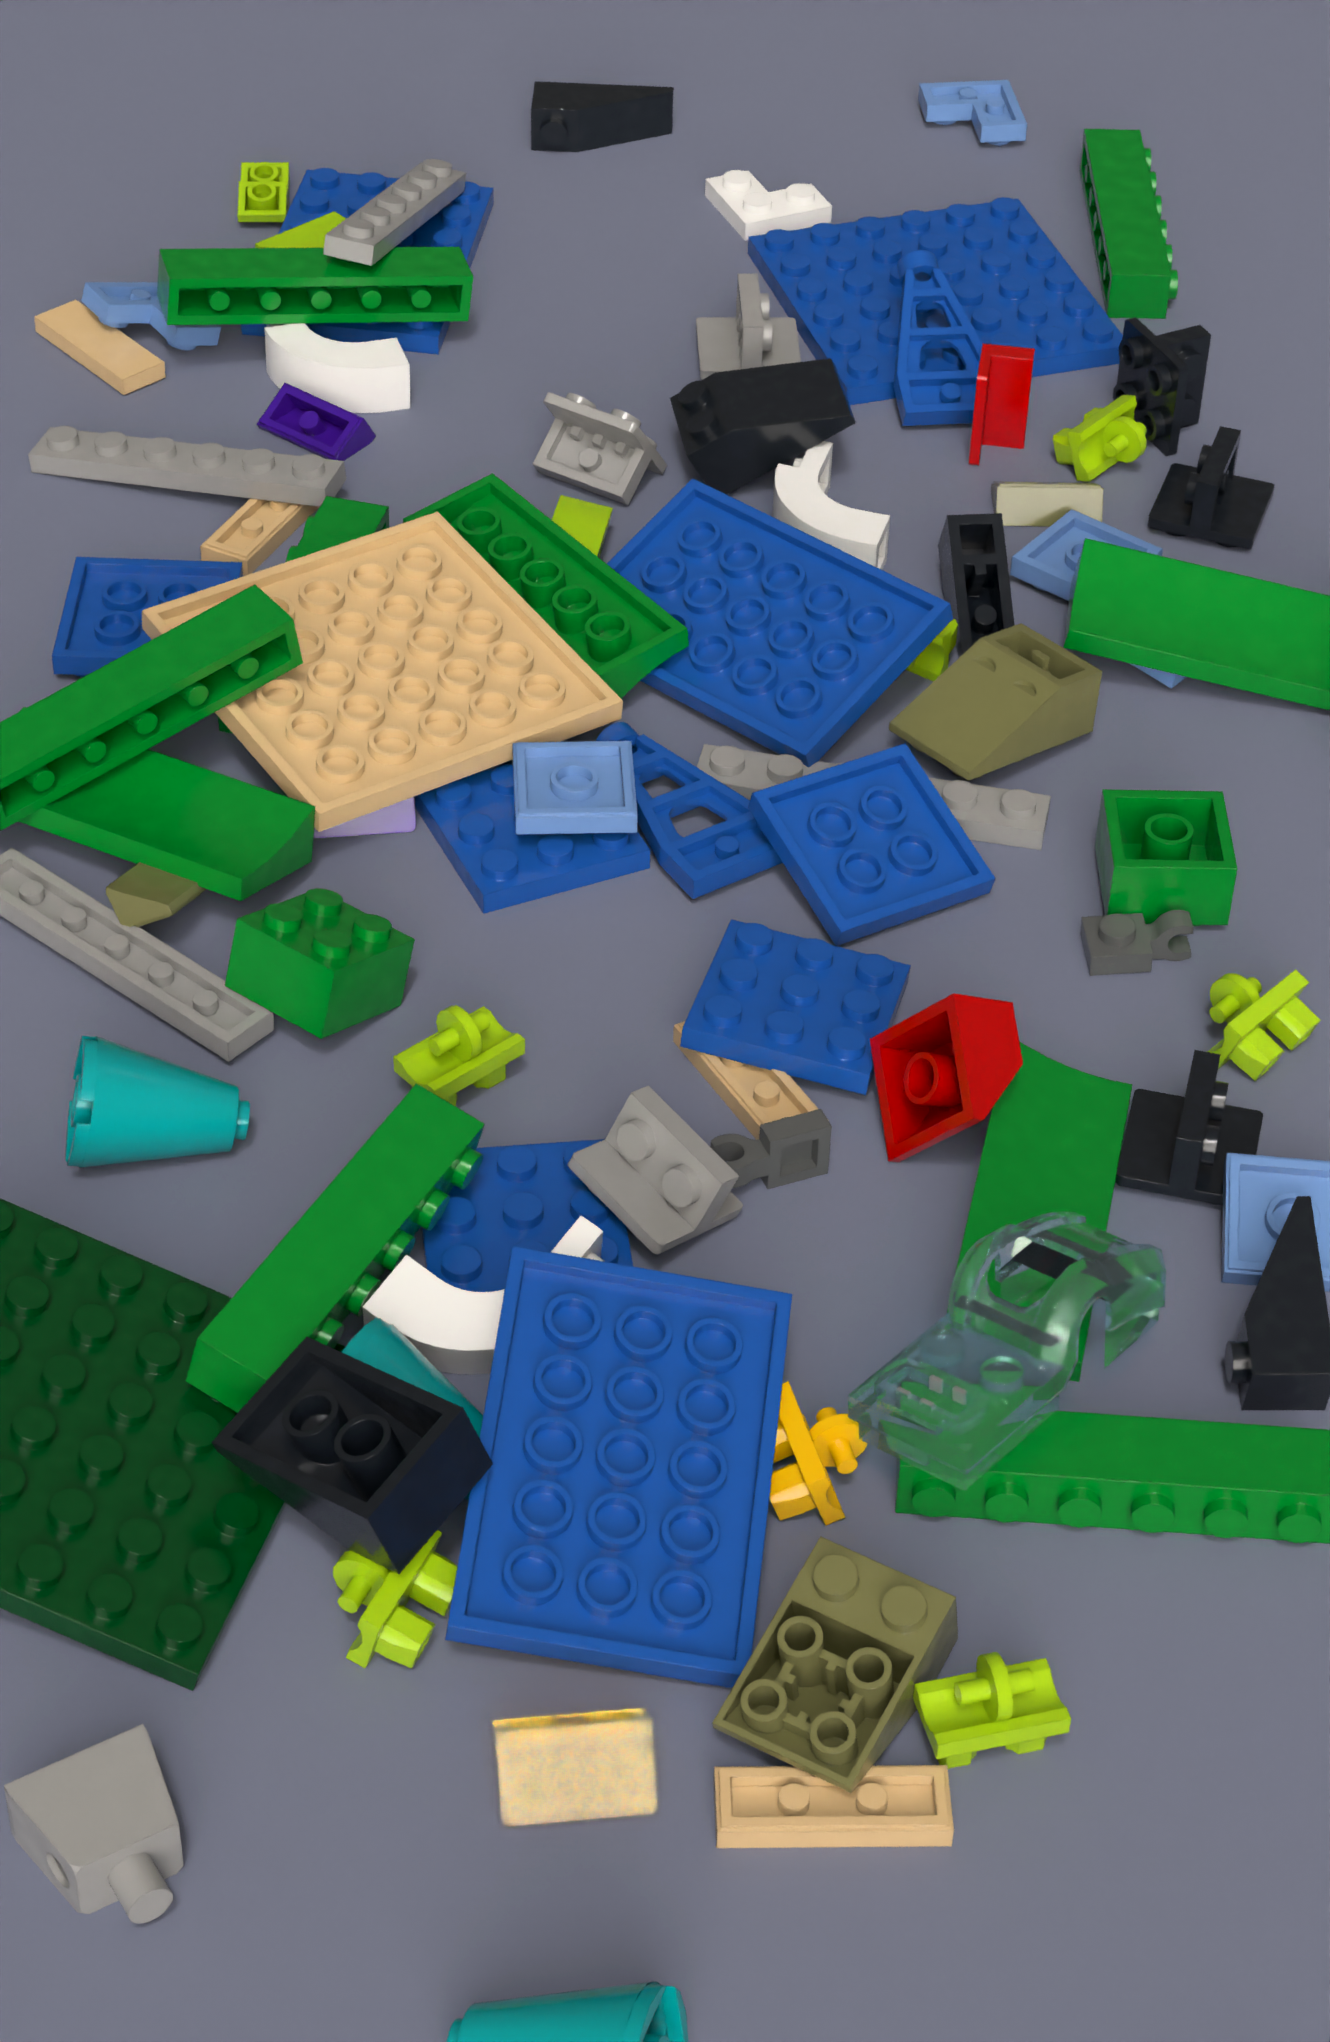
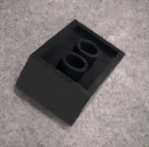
M831 358L715 372L701 381L689 383L680 393L670 398L688 459L706 485L724 494L733 492L776 468L778 463L783 464L856 423L837 368Z
M306 1337L211 1442L218 1453L344 1547L397 1574L403 1571L493 1465L463 1407L309 1337Z

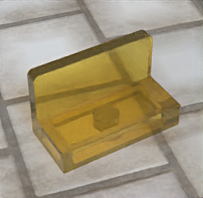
M645 1708L491 1721L493 1753L497 1761L500 1818L504 1825L517 1826L652 1814L657 1810L652 1718Z

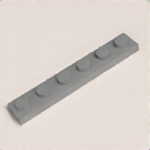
M424 160L325 234L323 255L372 266L463 193L466 172L453 170L452 164L443 160Z
M71 426L50 427L28 454L33 473L318 507L321 506L326 496L335 497L346 481L344 461L323 459L315 454L302 456L279 454L263 448L253 450L223 447L218 443L193 444L176 442L167 437L150 439L125 436L123 433L116 431L105 433L80 431Z
M704 744L697 768L750 800L753 792L842 763L818 761L812 766L807 767L803 765L799 758L789 754L775 755L742 750L734 746ZM929 778L970 840L1035 850L1042 849L1049 815L1050 795L1031 793L1023 789L1010 790L976 785L963 780L950 781Z
M10 848L0 855V916L226 1061H231L274 1030L273 1012L225 986V980L142 928L136 926L128 927L120 924L115 911L16 849Z

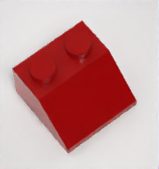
M953 993L870 1038L888 1161L899 1163L986 1118L1023 1065L1013 1002Z

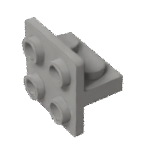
M738 273L736 317H699L696 319L699 372L702 380L715 372L801 362L796 319L792 317H769V293H760L758 273Z
M550 392L547 393L543 403L553 414L555 420L532 464L539 473L629 505L646 469L663 475L667 464L657 452V444L640 429L641 422L636 417L619 409H612L610 414L596 409V406L591 401L575 393H568L566 398Z
M649 1086L631 1092L605 1140L573 1153L568 1162V1167L588 1189L654 1254L665 1252L737 1217L743 1207L742 1202L731 1192L739 1175Z

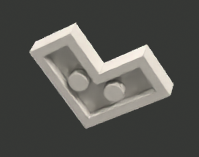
M731 170L722 176L705 179V197L745 241L748 240L749 236L763 235L775 229L791 231L812 227L818 223H831L832 205L812 184L796 183L788 186L787 189L768 192L749 170Z

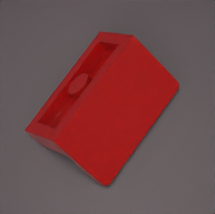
M982 344L975 392L969 454L970 465H979L982 445L1024 449L1035 349Z

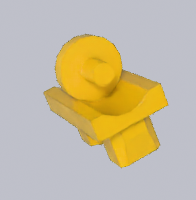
M789 1381L782 1384L773 1463L795 1455L797 1461L772 1472L769 1499L780 1521L817 1508L826 1526L845 1518L826 1467H836L837 1471L841 1474L853 1472L858 1466L856 1458L866 1449L869 1442L868 1432L863 1421L858 1416L837 1414L836 1409L833 1407H825L819 1410L816 1414L817 1423L810 1429L804 1414L800 1410Z

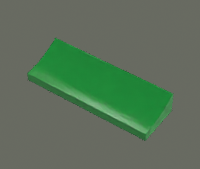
M493 473L403 519V523L439 512L621 699L657 666L689 646L688 630L683 624Z
M1085 538L1071 582L1063 648L1330 710L1329 595Z
M147 749L45 807H41V809L18 822L135 864L139 862L197 882L199 887L242 901L312 862L315 806Z
M1020 1042L1023 1065L991 1110L947 1309L942 1358L1079 1382L1095 1296L1013 1261L1011 1258L1032 1241H1035L1100 1270L1132 1084L1105 1079L1068 1067ZM971 1294L1062 1337L1049 1347L957 1305V1303L966 1295Z

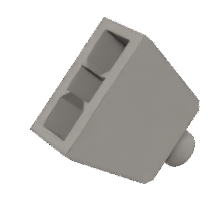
M143 1724L4 1785L12 1835L76 1912L91 1914L119 1901L130 1921L146 1923L156 1919L169 1908L173 1900V1894L164 1879L177 1874L184 1866L180 1827L148 1731Z

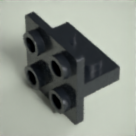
M1136 317L1126 319L1124 322L1123 338L1119 344L1120 362L1117 385L1113 390V400L1122 395L1136 396L1137 405L1134 410V420L1141 422L1146 427V439L1165 456L1176 454L1180 428L1195 425L1199 422L1211 334L1201 325L1155 335Z
M1220 426L1212 446L1203 445L1197 467L1178 463L1171 465L1149 514L1148 526L1150 528L1164 530L1166 533L1174 536L1187 535L1215 541L1225 547L1239 546L1251 548L1273 497L1274 484L1234 475L1241 430Z
M1194 1050L1185 1097L1144 1089L1134 1091L1115 1180L1117 1185L1223 1205V1168L1226 1153L1256 1155L1263 1113L1258 1110L1225 1105L1229 1083L1216 1081L1221 1054Z

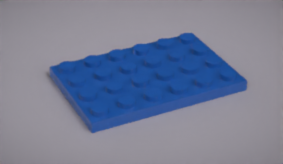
M332 168L307 169L279 233L333 211L347 219L400 178H389L375 172L359 175L338 173ZM465 181L463 193L396 247H460L471 268L494 205L493 188L481 187L473 182ZM450 322L305 324L317 335L334 341L368 342L397 338L403 351L439 355ZM241 324L242 334L265 337L264 328L266 324Z
M694 478L607 563V565L683 624L688 630L689 646L661 663L640 681L778 754H789L799 758L803 765L807 767L812 766L824 756L953 620L949 602Z
M512 1246L479 1437L493 1465L470 1491L445 1640L733 1688L752 1655L792 1294Z

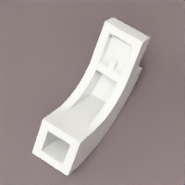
M305 323L266 324L264 328L266 370L270 379L280 389L284 383H287L351 413H379L410 409V364L397 338L368 342H340L317 335Z
M823 441L808 449L803 459H795L793 466L778 463L774 478L772 517L883 570L887 561L890 515L850 508L835 502L827 496L831 480L833 443Z
M580 1216L551 1252L604 1261L600 1258L603 1230L583 1216ZM406 1255L364 1304V1325L375 1318H381L385 1322L394 1325L441 1372L467 1375L490 1374L505 1289L493 1292H472L456 1288L444 1282Z

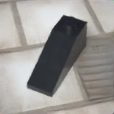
M535 81L531 106V150L581 152L672 134L674 87Z
M1002 513L947 515L938 543L944 600L950 603L953 619L958 623L956 640L958 657L962 656L980 638L1014 626Z
M1311 1196L1296 1197L1245 1311L1237 1340L1228 1341L1226 1345V1377L1228 1383H1238L1241 1410H1325L1330 1397V1322Z

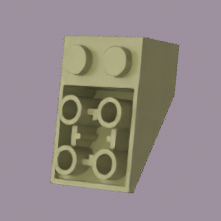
M1020 623L980 638L890 721L889 730L910 743L916 750L926 753L951 769L955 775L969 781L1092 732L1102 670Z
M820 1536L712 1722L713 1728L852 1793L917 1710L913 1700L914 1684L936 1680L958 1640L956 1597Z

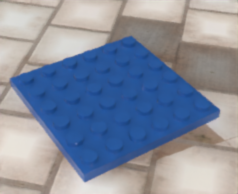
M1002 197L994 199L989 203L975 205L953 204L947 209L925 212L910 210L902 215L883 218L867 216L855 222L841 224L818 223L812 226V228L791 231L775 229L763 235L748 237L749 257L787 316L796 319L797 331L815 359H832L837 368L849 405L896 398L893 385L902 295L897 264L904 255L916 250L930 251L936 256L938 267L942 270L982 343L1035 349L1032 377L1115 365L1120 362L1119 344L1123 338L1122 333L1018 198ZM942 309L916 310L918 328L949 327ZM954 348L921 350L920 368L922 371L965 370V366Z

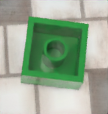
M1102 789L1095 850L1105 915L1143 913L1145 924H1151L1160 915L1168 911L1185 910L1190 913L1193 926L1228 925L1237 875V864L1223 791Z
M321 888L310 889L302 895L280 903L270 904L264 909L237 918L225 986L316 1037L323 1039L401 1006L415 939L394 929L387 919L374 914H366L343 902L342 896L334 891Z

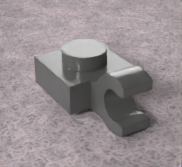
M1185 910L1168 911L1148 925H1145L1143 913L1082 917L1080 936L1090 976L1151 972L1152 959H1166L1169 961L1191 958V949L1187 936H1174L1193 934L1194 927L1190 913Z
M822 1109L761 1124L759 1139H749L739 1134H723L712 1139L710 1147L739 1175L733 1188L745 1186L752 1180L761 1178L766 1188L771 1189L828 1173L832 1126Z

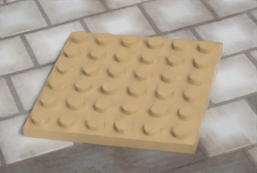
M439 512L142 610V629L153 640L255 584L293 618L303 664L215 713L288 797L315 806L314 827L318 832L513 760V743L561 742L622 718L623 700Z

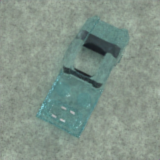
M1068 1211L1051 1212L1035 1216L1016 1225L1006 1224L979 1239L967 1251L957 1268L950 1289L949 1312L848 1394V1418L859 1423V1439L965 1491L1059 1409V1394L1066 1388L1078 1362L1080 1326L1089 1307L1097 1299L1105 1300L1106 1305L1104 1369L1158 1322L1159 1308L1165 1307L1166 1268L1162 1249L1151 1244H1133L1087 1224L1085 1216ZM994 1258L995 1280L1001 1283V1298L995 1296L990 1291L987 1281L988 1271ZM1052 1278L1056 1279L1043 1298L1028 1307H1019Z

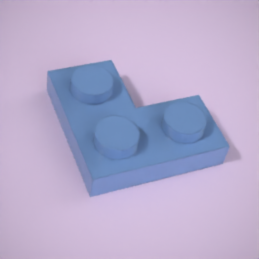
M1009 80L919 83L918 101L926 122L950 125L956 121L971 120L980 143L987 142L1000 146L1006 145L1011 141H1026L1027 122Z
M85 282L81 301L98 316L101 323L107 326L125 328L129 323H148L166 339L170 346L180 350H194L196 346H217L221 331L220 325L166 324L157 297L158 282Z

